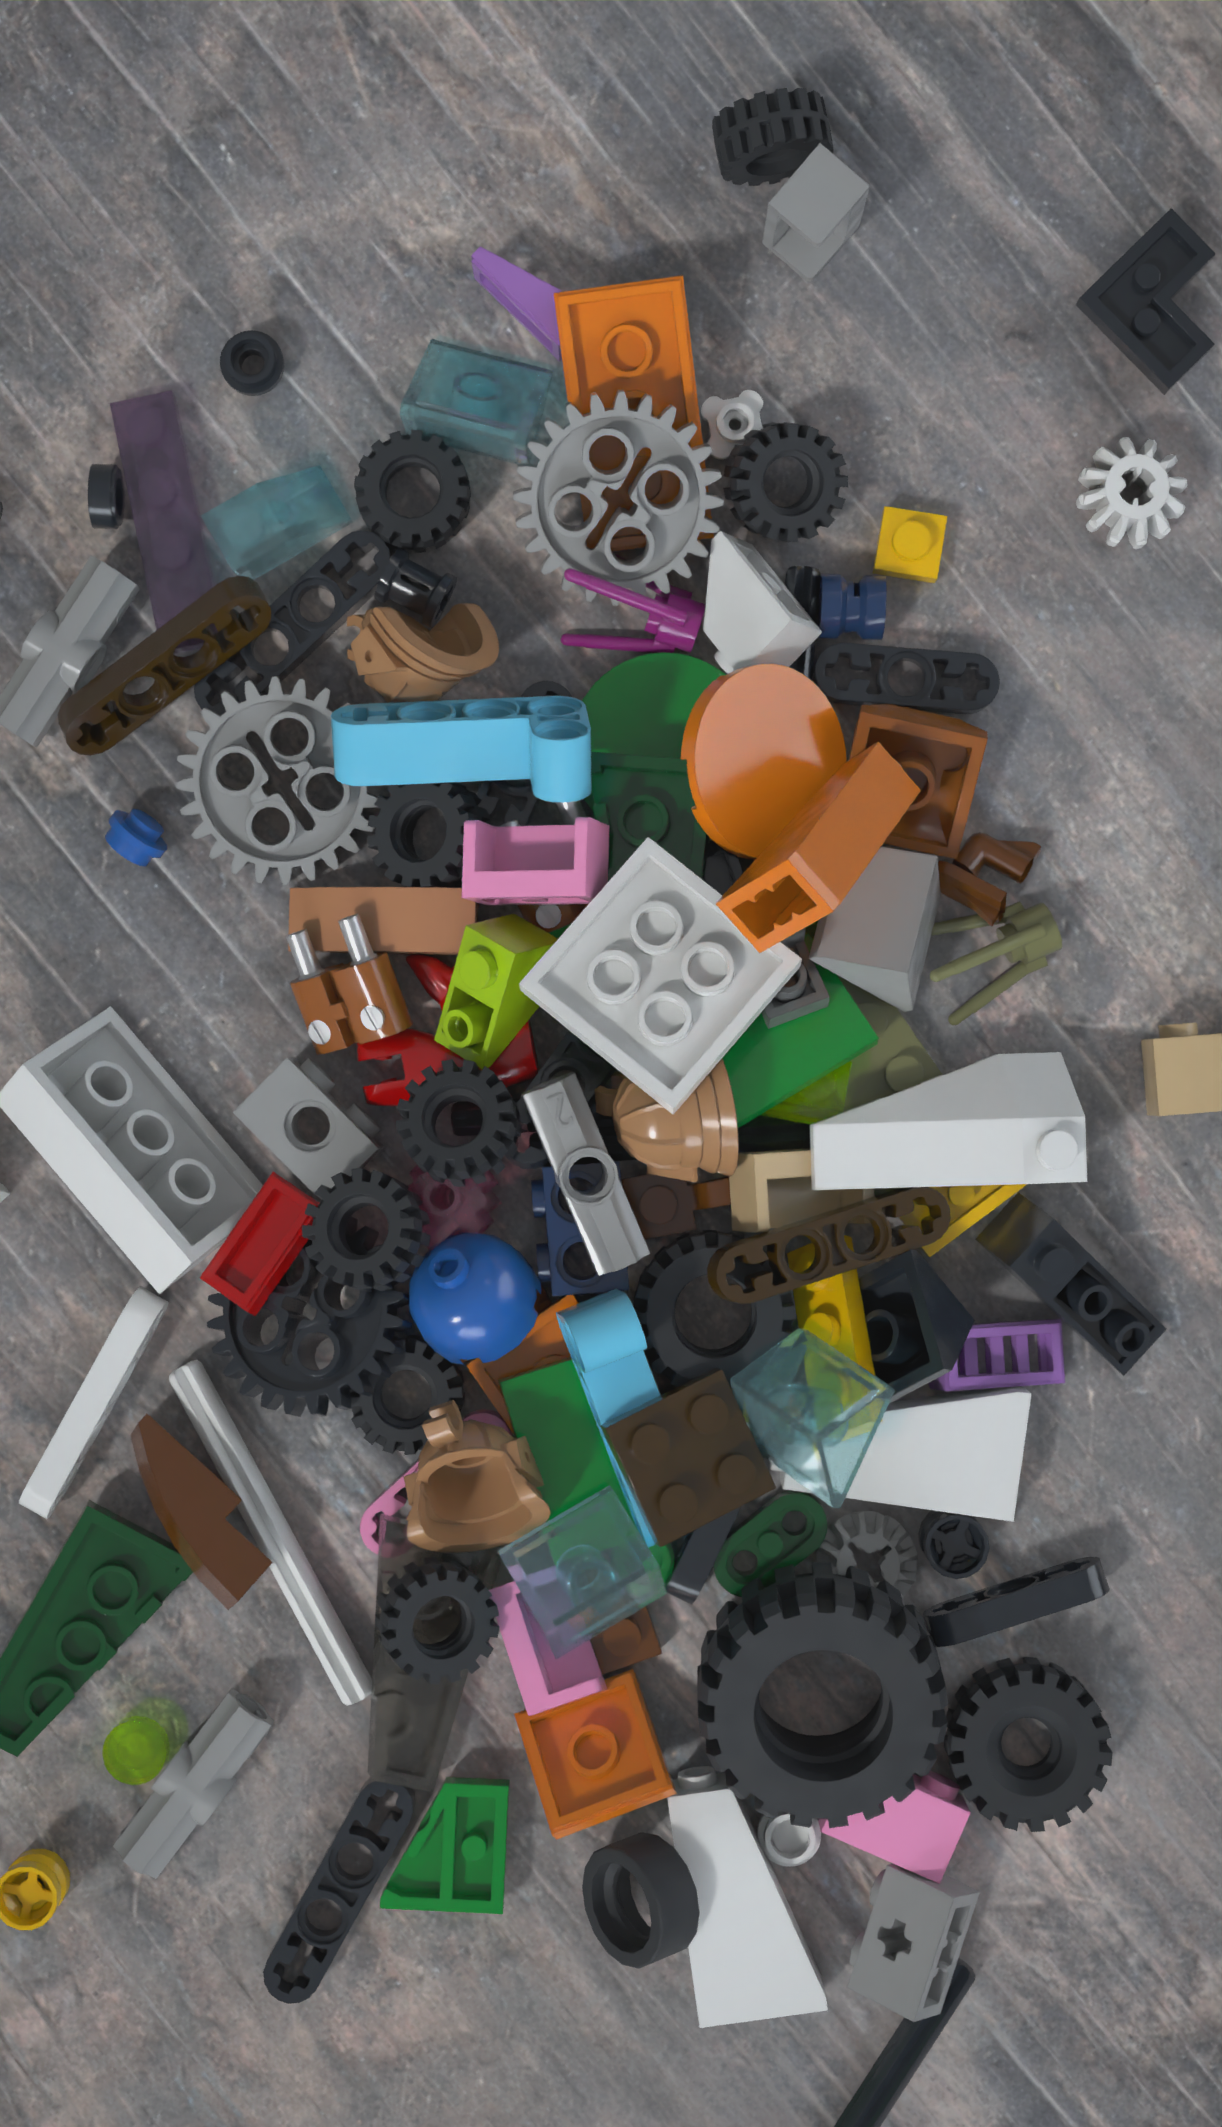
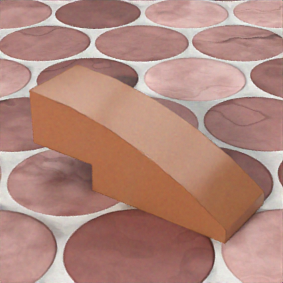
M290 888L289 935L307 929L315 952L349 953L338 921L345 917L359 914L373 953L458 955L466 925L478 922L479 903L462 898V888Z

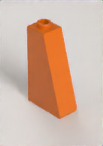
M879 742L875 743L841 765L717 901L716 905L759 953L767 950L832 913L841 904L921 790Z

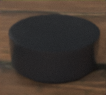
M92 464L88 477V510L91 525L94 529H118L122 525L125 508L122 471L116 464Z

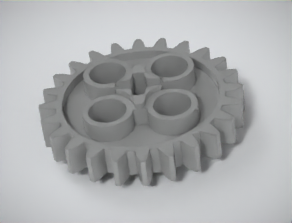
M624 390L617 391L613 408H604L597 393H591L590 412L584 415L571 402L566 403L569 423L562 427L554 420L546 418L544 425L552 439L548 444L529 439L527 442L528 448L539 458L537 464L524 463L517 465V473L532 481L531 487L513 491V500L531 505V511L516 518L517 528H536L537 531L525 544L527 553L543 549L547 550L548 555L540 567L544 575L561 566L564 570L572 568L624 588L632 587L634 592L646 596V583L652 581L665 594L669 593L670 586L666 573L674 569L680 575L689 578L692 574L684 557L688 552L697 556L707 557L709 552L702 542L697 539L699 533H718L720 528L717 523L705 516L706 509H713L724 505V500L721 496L706 492L705 487L722 478L721 472L718 469H701L700 463L712 453L711 446L709 444H701L691 448L688 443L694 436L697 426L691 421L675 430L672 424L677 409L671 404L658 417L651 415L652 397L646 393L640 399L636 409L628 408ZM605 435L618 437L625 444V457L621 464L612 470L599 469L589 459L591 445L596 439ZM644 447L650 448V458L628 489L630 499L634 502L633 506L629 510L621 506L615 509L598 544L592 549L587 548L585 540L597 526L608 507L606 497L602 494V491L607 486L614 490L619 489L626 479L639 451ZM660 470L671 471L680 480L678 495L666 504H656L645 496L647 479L653 473ZM578 492L585 495L591 501L592 510L585 522L569 526L557 518L555 507L557 501L563 495ZM624 527H635L646 535L644 550L633 559L619 558L610 548L613 535ZM563 574L561 589L567 591L575 583L566 580ZM585 588L586 601L592 602L597 593ZM610 598L613 606L619 605V601Z
M272 676L269 693L262 696L252 680L246 681V701L241 703L228 691H224L221 693V698L226 712L222 716L208 708H203L200 712L206 723L210 726L208 732L204 733L189 729L185 734L191 742L199 747L197 754H181L177 758L178 762L193 769V777L176 782V788L194 792L195 800L180 809L181 815L200 814L203 820L191 834L192 837L198 839L210 834L214 836L217 841L209 854L212 860L227 850L235 854L231 865V873L237 874L247 861L254 863L255 877L258 883H262L269 867L278 868L283 885H289L292 869L297 866H301L304 874L310 881L315 880L316 860L322 858L332 869H338L339 861L335 849L339 845L353 853L359 851L356 840L350 834L352 830L356 828L372 832L374 827L367 826L369 819L361 814L363 807H377L374 804L378 797L368 793L367 786L342 784L344 788L342 800L331 808H320L309 800L307 794L308 781L319 773L334 775L331 714L333 711L327 708L331 689L325 687L314 700L306 698V681L299 678L294 686L292 694H284L279 677ZM348 702L340 707L348 706L351 704ZM294 718L306 726L309 741L302 752L285 754L275 747L272 740V731L279 720ZM255 731L259 735L280 770L284 771L292 767L296 771L298 777L291 784L292 790L314 820L315 826L313 829L307 830L303 827L289 801L280 790L270 794L265 789L264 784L271 777L270 772L247 740L248 732ZM241 753L251 760L254 767V777L248 786L232 788L221 780L219 763L226 754ZM266 807H275L281 810L287 816L290 823L288 835L277 842H268L261 839L254 829V817L259 810Z

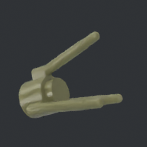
M1020 901L1007 906L1005 913H1002L1003 917L1000 922L994 923V925L1005 924L996 929L998 941L952 960L930 972V979L934 982H939L1005 954L1010 963L1021 961L950 1014L948 1021L951 1025L956 1026L973 1013H976L1027 974L1048 966L1046 956L1062 949V939L1058 926L1044 903H1038L1027 909L1023 907ZM978 914L934 923L931 936L990 925Z

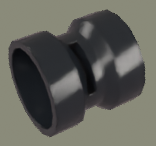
M934 1510L928 1512L921 1522L918 1537L920 1547L933 1569L941 1575L953 1579L968 1578L978 1572L987 1561L990 1548L988 1536L975 1516Z

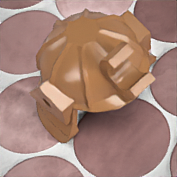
M474 603L454 605L430 631L414 618L391 607L378 606L367 610L365 614L347 617V627L357 626L361 630L351 643L352 649H347L348 659L355 661L358 675H365V683L382 695L386 702L437 701L463 678L473 676L482 669L491 666L499 654V641L495 629L481 607Z
M723 1059L717 1063L674 1115L620 1071H615L611 1075L612 1089L603 1086L595 1089L596 1112L604 1116L613 1117L614 1130L618 1142L631 1157L647 1164V1174L697 1182V1168L712 1174L717 1172L729 1177L735 1173L739 1150L738 1126L732 1089Z
M454 1400L430 1407L428 1412L432 1419L426 1420L422 1424L428 1440L419 1454L418 1471L404 1476L408 1502L412 1506L406 1519L408 1521V1540L414 1545L430 1551L447 1553L472 1552L515 1542L541 1528L548 1521L551 1511L548 1504L542 1499L541 1492L537 1489V1487L543 1486L544 1483L526 1437L522 1436L515 1439L502 1427L472 1419L462 1421L461 1413Z

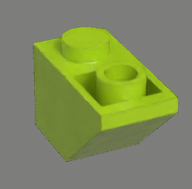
M516 914L466 925L434 1041L462 1058L474 1061L481 1069H484L485 1066L487 1068L490 1067L539 1008V1005L520 991L519 983L558 938Z

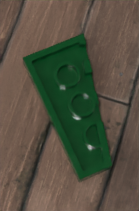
M88 1500L0 1654V1749L18 1757L75 1697V1693L97 1670L100 1671L117 1653L118 1648L142 1623L145 1624L163 1605L165 1598L193 1573L171 1542Z

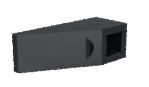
M1019 1192L975 1239L1016 1279L1123 1376L1166 1331V1328L1054 1218Z

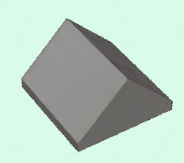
M880 847L841 904L832 913L819 919L809 959L901 1011H912L941 898L937 856Z

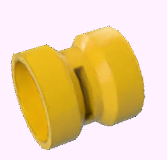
M31 1849L21 1853L0 1878V1919L7 1926L17 1930H34L43 1926L56 1912L57 1907L62 1903L69 1890L70 1872L66 1862L57 1853L47 1849ZM38 1878L43 1881L45 1889L43 1888L42 1884L38 1881Z

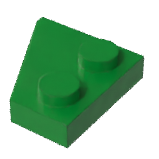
M446 1777L383 1889L380 1898V1909L503 1914L510 1780Z

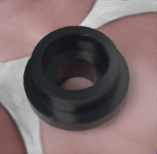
M248 330L234 335L227 341L221 352L220 368L224 379L232 389L243 395L259 396L271 391L281 380L284 372V357L279 345L272 337L260 331ZM252 355L262 357L264 359V366L259 373L249 375L242 371V364L247 357Z

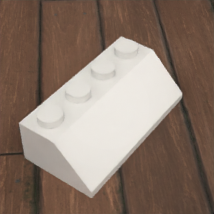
M111 1006L23 1063L0 1091L1 1109L159 1294L224 1243L263 1186Z

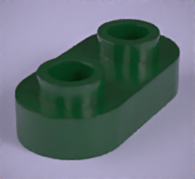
M786 1490L775 1495L728 1533L713 1565L719 1584L730 1594L742 1597L741 1588L754 1579L759 1578L764 1587H767L776 1582L775 1569L792 1564L795 1567L812 1554L823 1543L827 1533V1517L820 1502L810 1493ZM794 1510L800 1511L806 1516L804 1527L796 1532L786 1530L782 1526L785 1514ZM743 1550L750 1551L757 1557L755 1566L748 1571H740L732 1564L734 1556Z

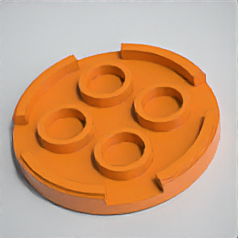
M778 664L746 666L727 675L719 676L703 691L692 708L686 723L681 746V760H687L689 785L695 802V806L691 810L697 822L718 846L735 856L750 860L758 858L841 765L847 762L842 729L827 697L805 675L792 668Z

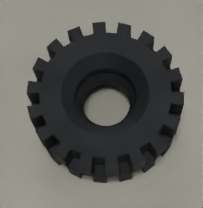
M1023 1657V1664H1013L1010 1658L996 1661L999 1669L988 1674L984 1667L972 1674L976 1682L969 1689L963 1684L954 1695L958 1702L955 1710L948 1708L946 1714L948 1735H945L944 1749L949 1758L950 1768L962 1793L969 1803L973 1801L980 1814L990 1821L993 1816L999 1818L1003 1827L1017 1831L1018 1823H1026L1031 1832L1045 1831L1044 1821L1054 1819L1058 1827L1070 1823L1071 1820L1067 1812L1077 1806L1084 1814L1093 1805L1088 1795L1093 1788L1100 1792L1103 1791L1107 1782V1778L1102 1772L1103 1766L1112 1765L1113 1752L1107 1745V1739L1111 1738L1107 1722L1100 1713L1102 1712L1075 1676L1070 1677L1062 1667L1052 1662L1049 1663V1666L1041 1665L1037 1658ZM1021 1718H1033L1042 1722L1048 1728L1051 1738L1050 1748L1046 1756L1038 1763L1029 1766H1022L1011 1762L1002 1751L1001 1742L1004 1731L1012 1722Z

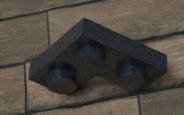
M1172 208L1116 261L1076 303V306L1163 395L1215 345L1171 300L1216 254Z

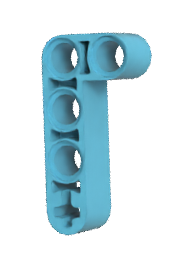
M537 696L369 703L340 707L331 714L334 775L336 780L342 784L351 786H381L530 779L533 794L537 798L544 801L562 803L584 799L592 791L591 727L586 705L577 698Z
M614 1289L556 1312V1317L631 1516L643 1544L648 1548L656 1544L649 1533L600 1425L660 1396L643 1351L647 1349V1342L634 1307L626 1293Z

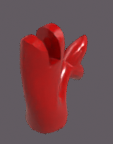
M414 954L407 956L406 961L428 995L440 1004L441 1010H443L454 967H450L435 957ZM530 1019L495 1062L488 1067L495 1073L499 1081L502 1080L505 1087L532 1080L539 1072ZM407 1028L394 1035L364 1044L357 1042L358 1062L372 1059L389 1060L393 1059V1056L401 1054L405 1079L403 1080L390 1078L379 1084L363 1086L366 1104L373 1106H398L399 1099L409 1100L410 1094L405 1087L412 1079L418 1085L426 1080L421 1073L422 1070L431 1065L433 1070L438 1073L443 1071L441 1061L453 1059L457 1067H463L464 1058L434 1041V1034Z

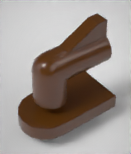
M974 833L967 839L959 851L958 858L954 859L952 864L938 861L940 891L947 897L974 910L992 927L995 922H1000L1003 917L1002 913H1005L1007 892L980 879L977 875L985 865L1021 884L1040 854L1041 846L1035 842L997 840L985 833Z

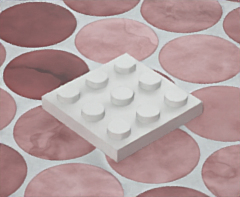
M647 837L522 979L519 986L520 991L674 1115L800 968L802 958L781 942L759 953L716 905L722 895Z

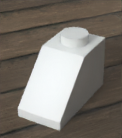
M722 531L717 533L711 540L703 631L718 649L714 654L715 660L727 674L746 666L758 664H778L789 667L815 641L822 631L752 544Z

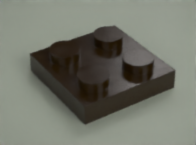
M714 1368L600 1425L654 1543L659 1547H663L776 1489L775 1483L722 1369Z

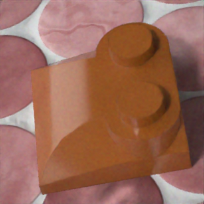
M892 704L861 705L848 761L879 742L921 790L883 844L953 859L958 858L988 740L987 731L957 718Z

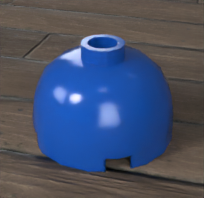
M464 1232L446 1237L423 1256L425 1258L420 1267H415L409 1284L410 1314L429 1346L451 1363L463 1364L460 1359L471 1360L479 1358L483 1363L498 1360L519 1346L535 1325L538 1312L534 1309V1304L537 1298L536 1290L541 1294V1282L525 1257L510 1244L495 1235Z

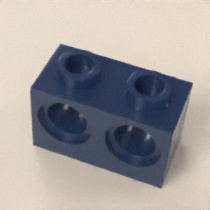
M620 1160L614 1161V1163L617 1166L618 1176L621 1182ZM601 1162L573 1164L569 1171V1179L583 1178L594 1187L601 1180L602 1164ZM543 1166V1179L531 1180L534 1218L546 1217L548 1243L536 1244L538 1278L540 1282L551 1281L552 1296L609 1292L614 1289L620 1291L629 1290L628 1266L600 1276L595 1272L584 1277L574 1275L567 1269L564 1262L565 1251L572 1244L583 1242L571 1212L566 1210L560 1202V1187L556 1183L552 1166Z

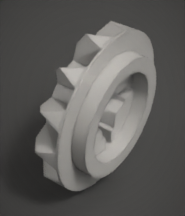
M875 1511L853 1512L835 1521L827 1529L826 1537L817 1549L816 1562H831L833 1574L845 1576L849 1566L856 1567L857 1565L853 1556L854 1553L849 1547L851 1542L858 1549L862 1548L868 1554L875 1552L877 1549L881 1551L889 1545L883 1551L884 1555L879 1559L878 1565L882 1571V1577L900 1591L903 1600L911 1585L916 1582L918 1558L913 1540L906 1529L890 1516ZM869 1575L871 1586L876 1588L879 1584L878 1579H873Z

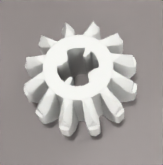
M1129 437L1121 438L1118 441L1115 454L1101 447L1093 455L1096 468H1084L1079 475L1078 481L1090 491L1079 495L1076 499L1077 508L1083 510L1096 509L1097 513L1087 522L1086 528L1088 531L1094 532L1103 523L1109 526L1110 530L1106 541L1109 546L1115 547L1124 536L1125 531H1127L1129 542L1134 549L1142 548L1147 543L1148 532L1152 536L1162 539L1171 530L1167 518L1177 519L1185 510V505L1173 496L1187 488V479L1180 476L1168 477L1167 473L1174 467L1178 459L1176 455L1170 454L1160 463L1153 458L1157 450L1155 440H1147L1138 454H1136L1134 444ZM1135 483L1141 488L1143 493L1139 498H1134L1129 504L1122 499L1120 493L1124 488L1128 489Z

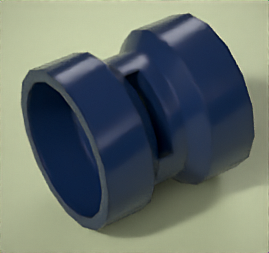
M821 573L817 626L822 633L818 638L837 639L843 633L856 632L862 640H882L886 618V577L865 575L859 583H853V581H846L841 574Z

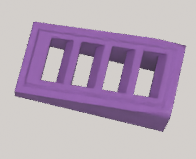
M480 246L471 255L474 279L560 362L562 356L553 293L561 292V290Z
M1061 1319L973 1323L959 1354L960 1374H958L956 1361L952 1371L929 1382L928 1385L930 1389L958 1391L1065 1383ZM1028 1334H1037L1039 1371H1030ZM1003 1336H1011L1013 1372H1005ZM981 1337L985 1338L986 1373H979L977 1338Z

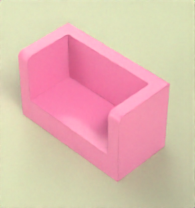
M577 817L575 825L495 827L480 820H466L464 822L462 898L483 905L589 904L608 883L609 825L591 817Z
M566 1566L552 1567L489 1590L492 1594L490 1599L496 1603L499 1616L496 1617L528 1716L542 1713L607 1689L585 1628L581 1609Z

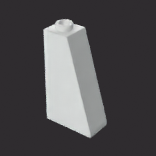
M1023 1386L975 1389L893 1401L881 1407L882 1422L833 1440L816 1437L812 1413L788 1417L786 1433L777 1432L773 1439L770 1470L780 1471L779 1480L782 1488L786 1490L1014 1522L1031 1393Z
M700 1766L680 1771L678 1779L673 1780L677 1794L667 1797L674 1848L688 1866L698 1896L700 1914L697 1933L688 1946L699 2028L827 2011L821 1975L772 1866L758 1842L757 1833L742 1800L726 1786L725 1773L716 1774V1770L713 1767Z

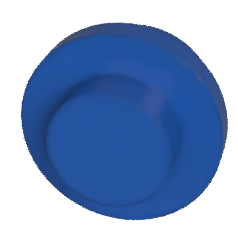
M135 808L130 813L116 810L108 821L111 828L106 833L105 839L117 853L130 862L139 866H147L152 858H161L167 850V844L161 837L164 832L163 827L147 813Z

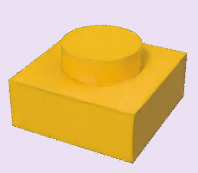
M884 506L872 574L935 583L938 579L947 516Z

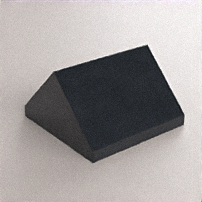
M910 1249L858 1278L880 1408L952 1371L975 1320L919 1251Z

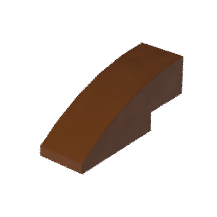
M146 1414L138 1422L130 1436L139 1472L153 1508L174 1547L200 1582L229 1610L243 1597L273 1562L225 1519L242 1499L151 1416Z

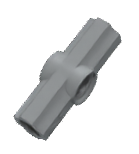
M92 555L90 556L56 610L46 612L28 634L21 650L23 661L0 694V725L34 747H38L57 718L61 705L73 692L76 693L89 683L97 673L106 655L107 647L105 642L136 598L135 596L140 590L137 584Z
M575 1072L555 1077L522 1093L521 1095L553 1168L556 1183L563 1192L597 1275L600 1276L605 1273L618 1271L637 1263L641 1258L649 1255L650 1251L619 1180L617 1166L606 1149ZM594 1157L602 1164L601 1180L591 1189H575L570 1185L569 1181L570 1168L580 1158Z
M233 1688L230 1689L190 1743L187 1740L183 1743L151 1786V1789L154 1790L144 1805L136 1811L119 1834V1838L113 1847L121 1855L122 1861L139 1874H146L155 1879L160 1875L196 1825L203 1826L237 1780L234 1777L236 1772L246 1759L250 1758L268 1734L275 1720L268 1715L262 1705L247 1694H242Z

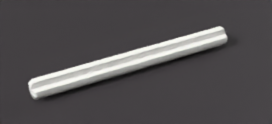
M198 1360L186 1363L172 1371L169 1375V1382L224 1484L242 1499L237 1508L260 1551L273 1562L269 1567L342 1703L348 1706L363 1700L373 1692L374 1682L203 1364Z

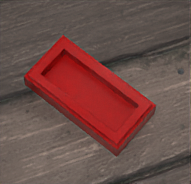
M273 1171L206 1267L200 1279L246 1312L256 1316L309 1240L302 1237V1225L312 1226L313 1217L304 1214L308 1203L317 1207L320 1203Z

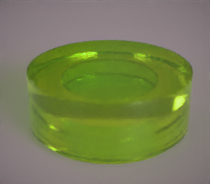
M144 1716L126 1718L120 1721L105 1739L102 1751L105 1767L116 1780L122 1783L139 1785L149 1782L159 1774L168 1759L170 1751L169 1739L162 1726L153 1719Z

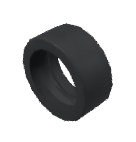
M640 1832L593 1852L584 1869L582 1891L585 1911L590 1925L606 1952L622 1965L640 1969L687 1949L697 1933L700 1911L696 1886L688 1866L676 1849L658 1835ZM630 1872L641 1885L650 1909L651 1927L647 1925L636 1907L631 1892Z

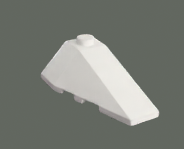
M1061 1052L994 1054L969 1066L945 1075H939L923 1081L919 1085L810 1124L812 1190L1087 1182L1085 1114Z

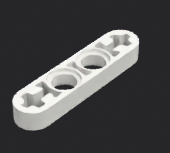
M141 1286L134 1292L20 1497L19 1504L46 1519L53 1514L156 1331L168 1307V1301Z

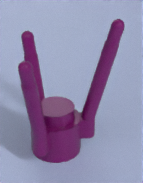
M572 568L565 570L564 577L566 580L648 612L649 616L644 631L655 634V638L565 633L560 638L563 645L647 653H674L675 648L691 653L706 606L704 603L691 599L693 592L669 584L670 592L665 594L652 581L646 583L648 589L657 593L655 598L652 599L593 575H588Z

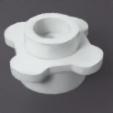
M745 390L736 398L722 400L717 396H711L704 401L701 407V416L709 425L710 439L707 444L711 446L713 450L711 455L714 458L720 460L727 459L735 445H743L747 441L743 437L751 430L763 429L759 413L763 408V400L757 392ZM733 419L739 420L741 423L740 429L732 430L729 427V422Z

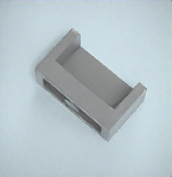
M819 143L768 203L762 244L808 282L813 281L859 228L870 185Z

